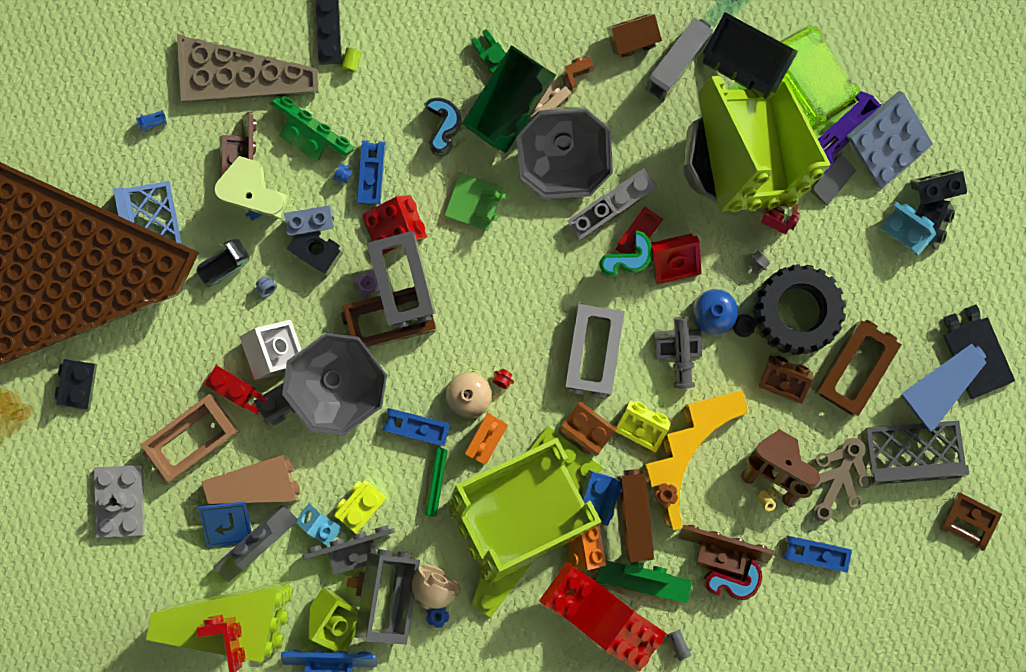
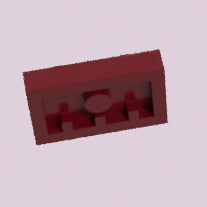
M798 205L792 206L788 215L784 213L785 210L781 207L765 208L762 213L761 223L786 235L789 229L794 230L799 221Z

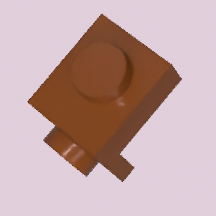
M579 57L572 60V64L564 66V74L561 75L566 87H570L571 92H575L577 88L574 80L575 77L593 71L594 65L591 57L587 59Z

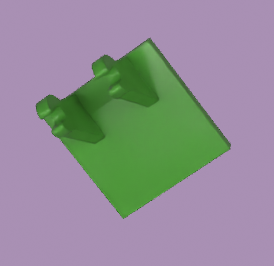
M460 173L445 217L488 231L491 222L498 221L499 217L494 215L499 200H505L507 195L502 193L503 187Z

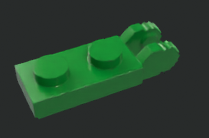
M485 29L482 31L484 39L490 44V48L485 51L479 40L475 37L470 41L480 54V59L493 74L506 52L498 42L496 43L490 32Z

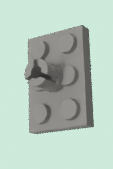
M143 465L94 467L96 538L145 535Z

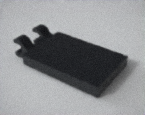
M977 304L964 309L969 321L959 325V320L955 313L943 317L949 331L943 337L952 357L970 344H973L974 347L979 346L986 355L984 360L987 363L966 388L970 399L977 398L1015 382V378L989 318L981 319Z

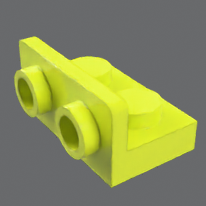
M629 401L624 414L616 426V432L656 453L669 430L671 421L661 413H654L648 410L640 402Z
M364 480L363 483L358 481L350 490L352 495L346 501L343 498L334 508L337 511L334 517L342 521L355 534L361 530L387 500V497L367 480Z

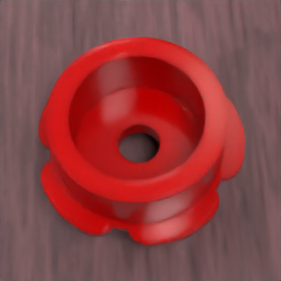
M505 369L494 371L492 382L495 385L508 389L511 384H514V380L511 379L513 375Z

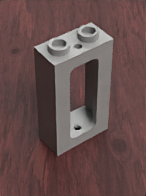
M578 304L565 388L569 389V393L583 395V391L593 392L592 397L606 399V395L612 394L625 311ZM589 317L611 321L601 382L585 381L579 377Z

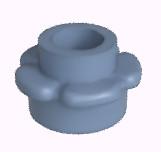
M266 276L260 278L256 282L255 292L259 293L263 298L273 294L277 288L274 278H267Z

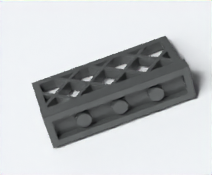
M959 420L940 422L936 426V428L940 429L931 432L934 436L928 443H925L916 436L921 429H926L922 423L866 428L871 477L873 479L872 485L957 479L969 475V467L965 463ZM944 427H954L955 437L951 442L939 434ZM898 431H904L911 436L904 446L893 438ZM872 433H881L888 438L881 448L873 442ZM936 437L947 445L941 454L930 447ZM913 439L924 447L918 456L906 448ZM889 441L901 449L895 458L883 450ZM951 448L958 454L959 462L951 463L943 455ZM926 450L937 457L933 464L927 465L920 459ZM903 451L914 459L910 466H903L897 461V458ZM881 453L891 462L886 468L877 469L875 459Z

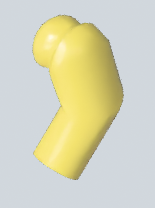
M771 486L768 490H762L758 495V499L767 511H772L776 507L775 499L779 497L780 493L774 486Z

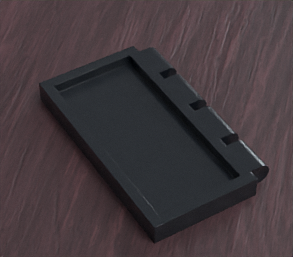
M724 12L703 51V54H705L703 64L715 71L718 70V73L734 80L748 90L752 89L753 93L767 99L771 92L776 93L798 51Z

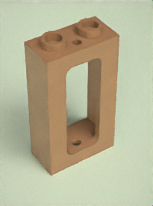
M208 394L141 444L144 449L142 454L148 462L153 461L158 468L155 471L162 481L174 482L239 434L240 431L216 398ZM211 412L223 430L181 462L172 465L163 454L162 447Z

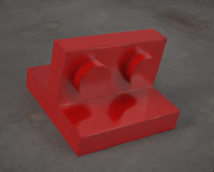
M690 233L651 242V260L654 265V276L657 285L702 274L698 236H693Z

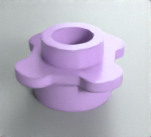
M368 270L367 273L355 277V283L359 285L362 296L367 297L369 293L379 291L374 270Z

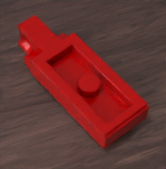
M644 206L615 249L619 254H635V231L643 232L650 239L663 221V218Z

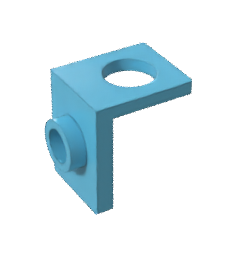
M310 503L305 507L296 522L307 534L327 546H330L329 542L333 541L342 529L340 525L321 514ZM312 512L311 519L304 523L306 515Z

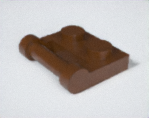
M957 492L946 517L940 525V530L945 533L950 532L976 545L975 548L984 551L1002 513ZM955 518L982 530V535L979 537L953 524Z

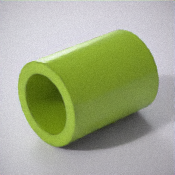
M347 47L341 68L345 71L356 73L362 52Z

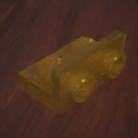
M0 388V413L3 418L17 419L19 422L31 417L30 413L36 411L34 406L22 404L16 392L13 393L12 390Z

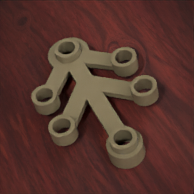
M849 438L843 443L842 449L827 454L819 453L816 456L815 462L819 467H826L831 461L844 458L840 467L819 474L820 481L815 488L820 483L834 480L823 502L816 504L813 508V516L816 520L826 522L832 518L833 510L831 507L842 484L848 497V506L852 509H859L862 506L863 500L857 495L849 473L853 463L859 476L857 479L858 485L862 488H869L873 483V479L867 474L862 460L865 454V445L860 439ZM852 445L858 448L856 454H852L850 451ZM822 455L827 459V462L823 465L819 462V458ZM864 476L869 479L867 485L861 483V479ZM854 497L859 501L857 506L851 504V500ZM822 508L827 509L828 513L825 517L820 515Z

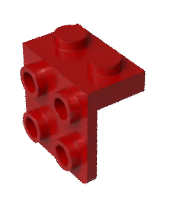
M411 195L396 196L363 214V220L372 242L410 231L415 232L417 241L427 238L425 225L420 219L416 202ZM398 247L383 250L382 255H385L397 249Z
M223 615L210 616L208 619L203 620V624L196 627L198 637L223 633L229 672H237L243 666L242 663L246 661L244 648H240L239 638L242 637L240 622L236 623V617L223 619Z

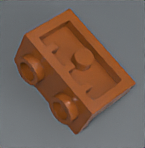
M579 401L561 425L560 430L563 431V434L568 439L579 443L585 452L598 456L617 428Z

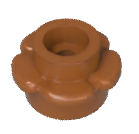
M663 483L658 486V490L655 492V499L664 507L675 504L678 500L677 488L672 484Z

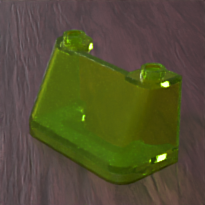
M808 25L782 39L780 42L798 51L785 77L797 100L803 107L804 114L808 113L807 116L813 131H816L858 102L855 96L861 90L856 83L851 82L822 40L823 35L819 28Z

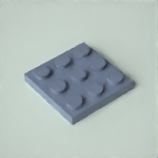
M901 91L894 94L847 135L874 183L881 189L933 145L906 95Z

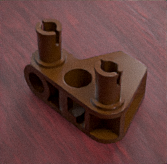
M780 429L759 442L747 458L748 466L741 474V478L745 483H754L757 476L760 475L787 490L782 497V502L788 507L795 506L799 498L810 497L815 486L820 481L819 472L801 460L798 439ZM773 470L778 472V474L775 477L772 473Z

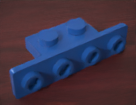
M296 649L281 652V660L284 665H305V672H353V667H377L376 655L367 651H361L358 654H348L346 651L325 653L321 650L305 653Z

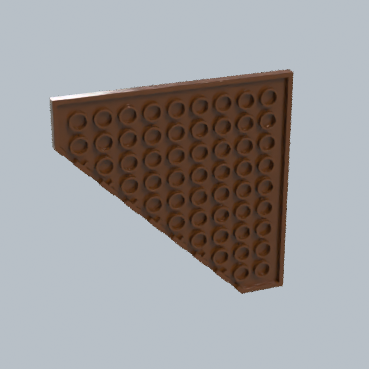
M0 162V365L178 296L199 252Z

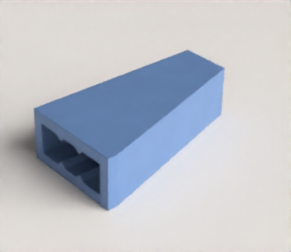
M970 344L901 394L902 398L929 433L936 428L987 363L984 360L986 355L979 346L974 347L973 344Z

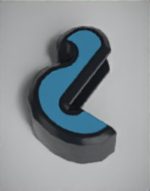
M436 97L424 103L427 110L442 117L429 140V146L434 155L445 156L453 148L452 141L447 139L459 132L462 118L458 107L451 101Z
M239 239L225 242V249L197 266L196 272L205 286L212 287L218 284L224 277L235 273L249 262L250 255Z

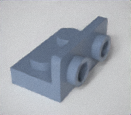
M330 205L284 213L288 236L334 228V213Z

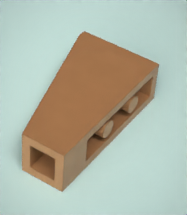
M285 455L201 481L208 504L246 501V503L290 502L299 500L298 495L301 494L297 480L293 481L291 472H294L291 459H286Z

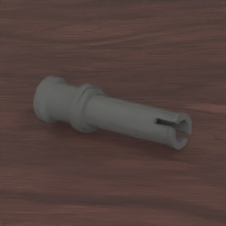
M689 317L674 318L676 361H674L673 368L676 370L674 388L677 389L695 387V382L692 381L694 363L690 360Z

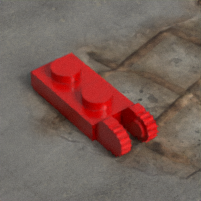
M215 365L204 383L205 386L256 415L259 414L260 410L253 404L248 403L251 396H255L261 402H266L268 399L256 391V388L218 365Z

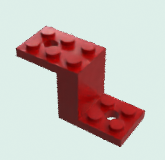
M566 562L539 600L544 606L571 622L605 651L639 672L648 664L651 655L662 644L664 637L667 635L658 626L638 614L601 584L568 562Z

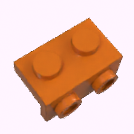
M600 525L567 543L568 561L580 571L606 566Z

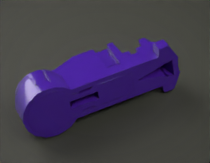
M863 91L855 96L858 102L818 139L831 166L833 157L850 142L847 135L882 106L873 95Z

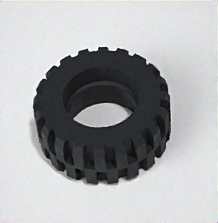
M800 264L778 270L763 282L754 298L756 301L755 305H753V313H755V325L760 329L758 333L762 338L765 337L767 339L768 345L778 348V351L782 353L788 352L792 355H800L822 349L835 339L834 337L840 333L842 329L841 324L846 318V314L843 313L846 307V300H842L841 294H843L841 287H836L834 284L836 280L832 276H826V271L821 268L816 270L812 265L800 266ZM795 288H801L810 292L816 298L820 308L818 322L814 327L803 332L793 331L785 326L778 313V303L782 295Z

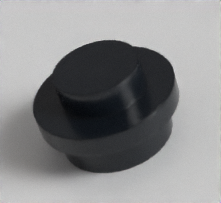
M741 314L738 315L736 323L732 328L737 336L749 337L755 331L756 325L750 315Z

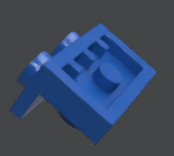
M588 470L581 491V497L585 504L591 501L601 520V524L608 526L614 516L617 498L622 491V481L610 475Z

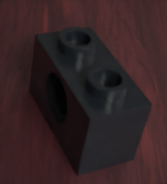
M319 231L295 235L287 250L326 276H329L343 255L341 250H339L340 245L330 238L327 241L319 237L321 235ZM314 244L322 245V251L318 255L311 254V247Z

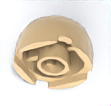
M464 372L456 375L450 381L446 389V400L449 408L456 415L463 418H475L482 415L489 408L492 401V390L483 376L474 372Z
M424 564L422 568L419 566L414 574L412 592L421 607L425 609H439L448 606L455 599L460 591L459 583L454 578L451 581L446 578L447 572L442 569Z

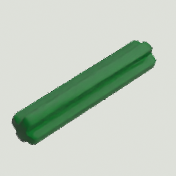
M444 448L435 449L424 512L426 516H437L448 453L447 449Z

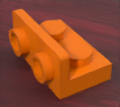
M487 413L465 454L486 465L508 426L507 423Z

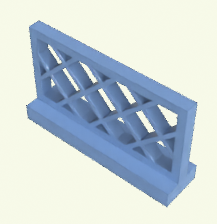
M170 181L124 189L123 187L113 188L118 216L134 222V219L141 212L150 219L145 228L148 229L154 221L164 228L160 235L163 236L166 231H169L175 235V242L181 244ZM166 188L168 196L163 203L152 197L156 189ZM140 192L146 198L138 207L130 201V193ZM149 199L160 206L153 216L142 210ZM168 200H169L170 209L165 206L166 203L168 202ZM132 207L136 209V212L134 213V215H133ZM162 209L171 213L172 216L167 225L155 219ZM172 223H173L174 231L169 228Z

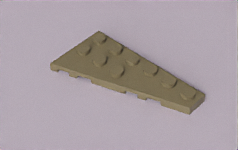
M177 34L180 97L182 103L319 93L317 68L285 62L273 57H265L253 52Z

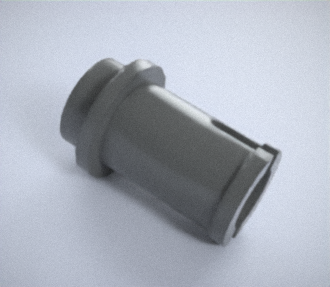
M681 629L667 634L675 652L674 657H677L678 661L692 656L690 653L691 648L688 649Z

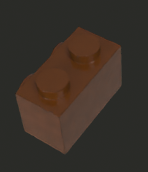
M648 13L606 27L613 53L622 57L635 54L634 50L643 48V50L655 48L656 43L662 41L655 14Z

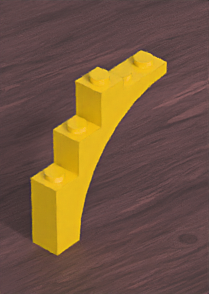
M743 390L687 404V410H683L687 424L691 423L692 428L666 434L663 446L666 454L670 453L671 457L644 464L645 469L642 470V473H645L646 483H649L650 487L667 483L677 488V502L665 507L666 512L663 513L666 527L670 526L671 530L682 528L679 510L680 489L684 472L692 455L702 441L716 428L733 418L749 413Z

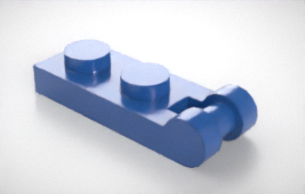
M362 140L358 204H381L386 142L370 143L368 140ZM369 152H377V158H370Z
M387 408L386 415L388 416L386 424L382 426V431L445 447L450 427L449 423ZM397 418L403 419L401 428L395 427Z
M786 536L787 548L786 552L783 551V559L848 573L852 549ZM797 545L803 546L802 555L795 554Z

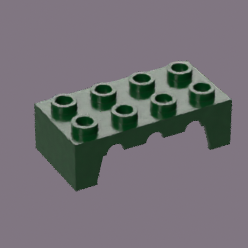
M511 45L461 124L492 147L507 153L517 138L516 134L528 121L557 75Z

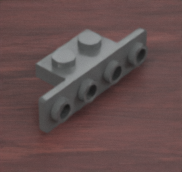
M281 505L213 566L214 570L224 580L230 582L298 521L297 517L288 508Z
M388 525L375 528V533L368 536L366 532L352 535L353 540L344 542L343 538L329 542L330 547L321 549L320 545L308 548V553L302 555L305 560L328 553L334 575L366 566L368 552L377 553L374 539L395 533L396 531L395 528L389 529Z

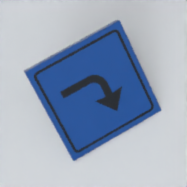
M246 501L198 507L207 548L239 544L252 532Z

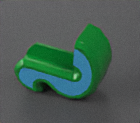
M635 231V254H605L598 263L600 273L604 277L614 278L618 275L617 269L629 275L643 272L651 261L652 246L649 238L643 232Z

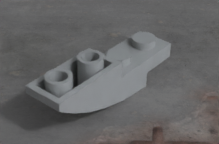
M643 168L608 194H604L570 218L568 223L581 240L638 203L640 199L658 188L647 170Z

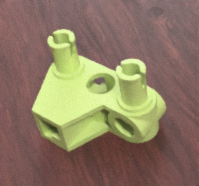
M239 156L215 185L216 195L226 204L281 219V216L285 213L288 196L265 187L264 171L260 162ZM251 193L252 198L247 199V194Z

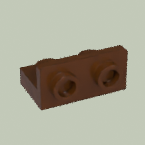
M770 355L758 387L802 404L812 384L813 372L805 365H794L789 363L784 357Z

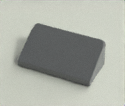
M840 154L832 163L828 172L817 181L809 192L828 206L855 173L856 169Z
M689 329L690 357H702L700 329ZM675 330L655 331L656 359L676 358Z

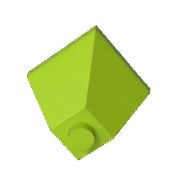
M323 587L310 606L309 639L334 651H346L354 639L359 608L340 595Z

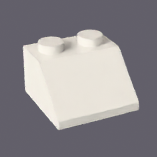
M291 320L254 328L240 336L255 380L284 372L287 360L301 351Z

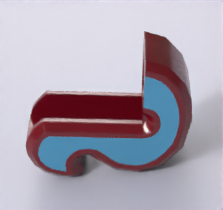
M749 559L743 580L710 571L705 575L703 583L706 590L716 596L721 595V589H724L734 599L748 600L757 593L761 586L762 571L757 562Z

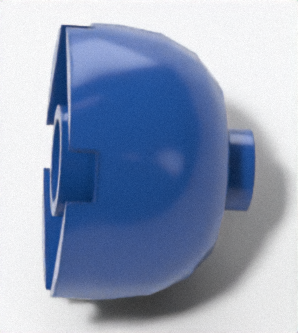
M710 289L703 292L695 299L692 306L694 324L700 331L709 335H720L728 332L735 325L738 318L736 300L730 293L721 289Z

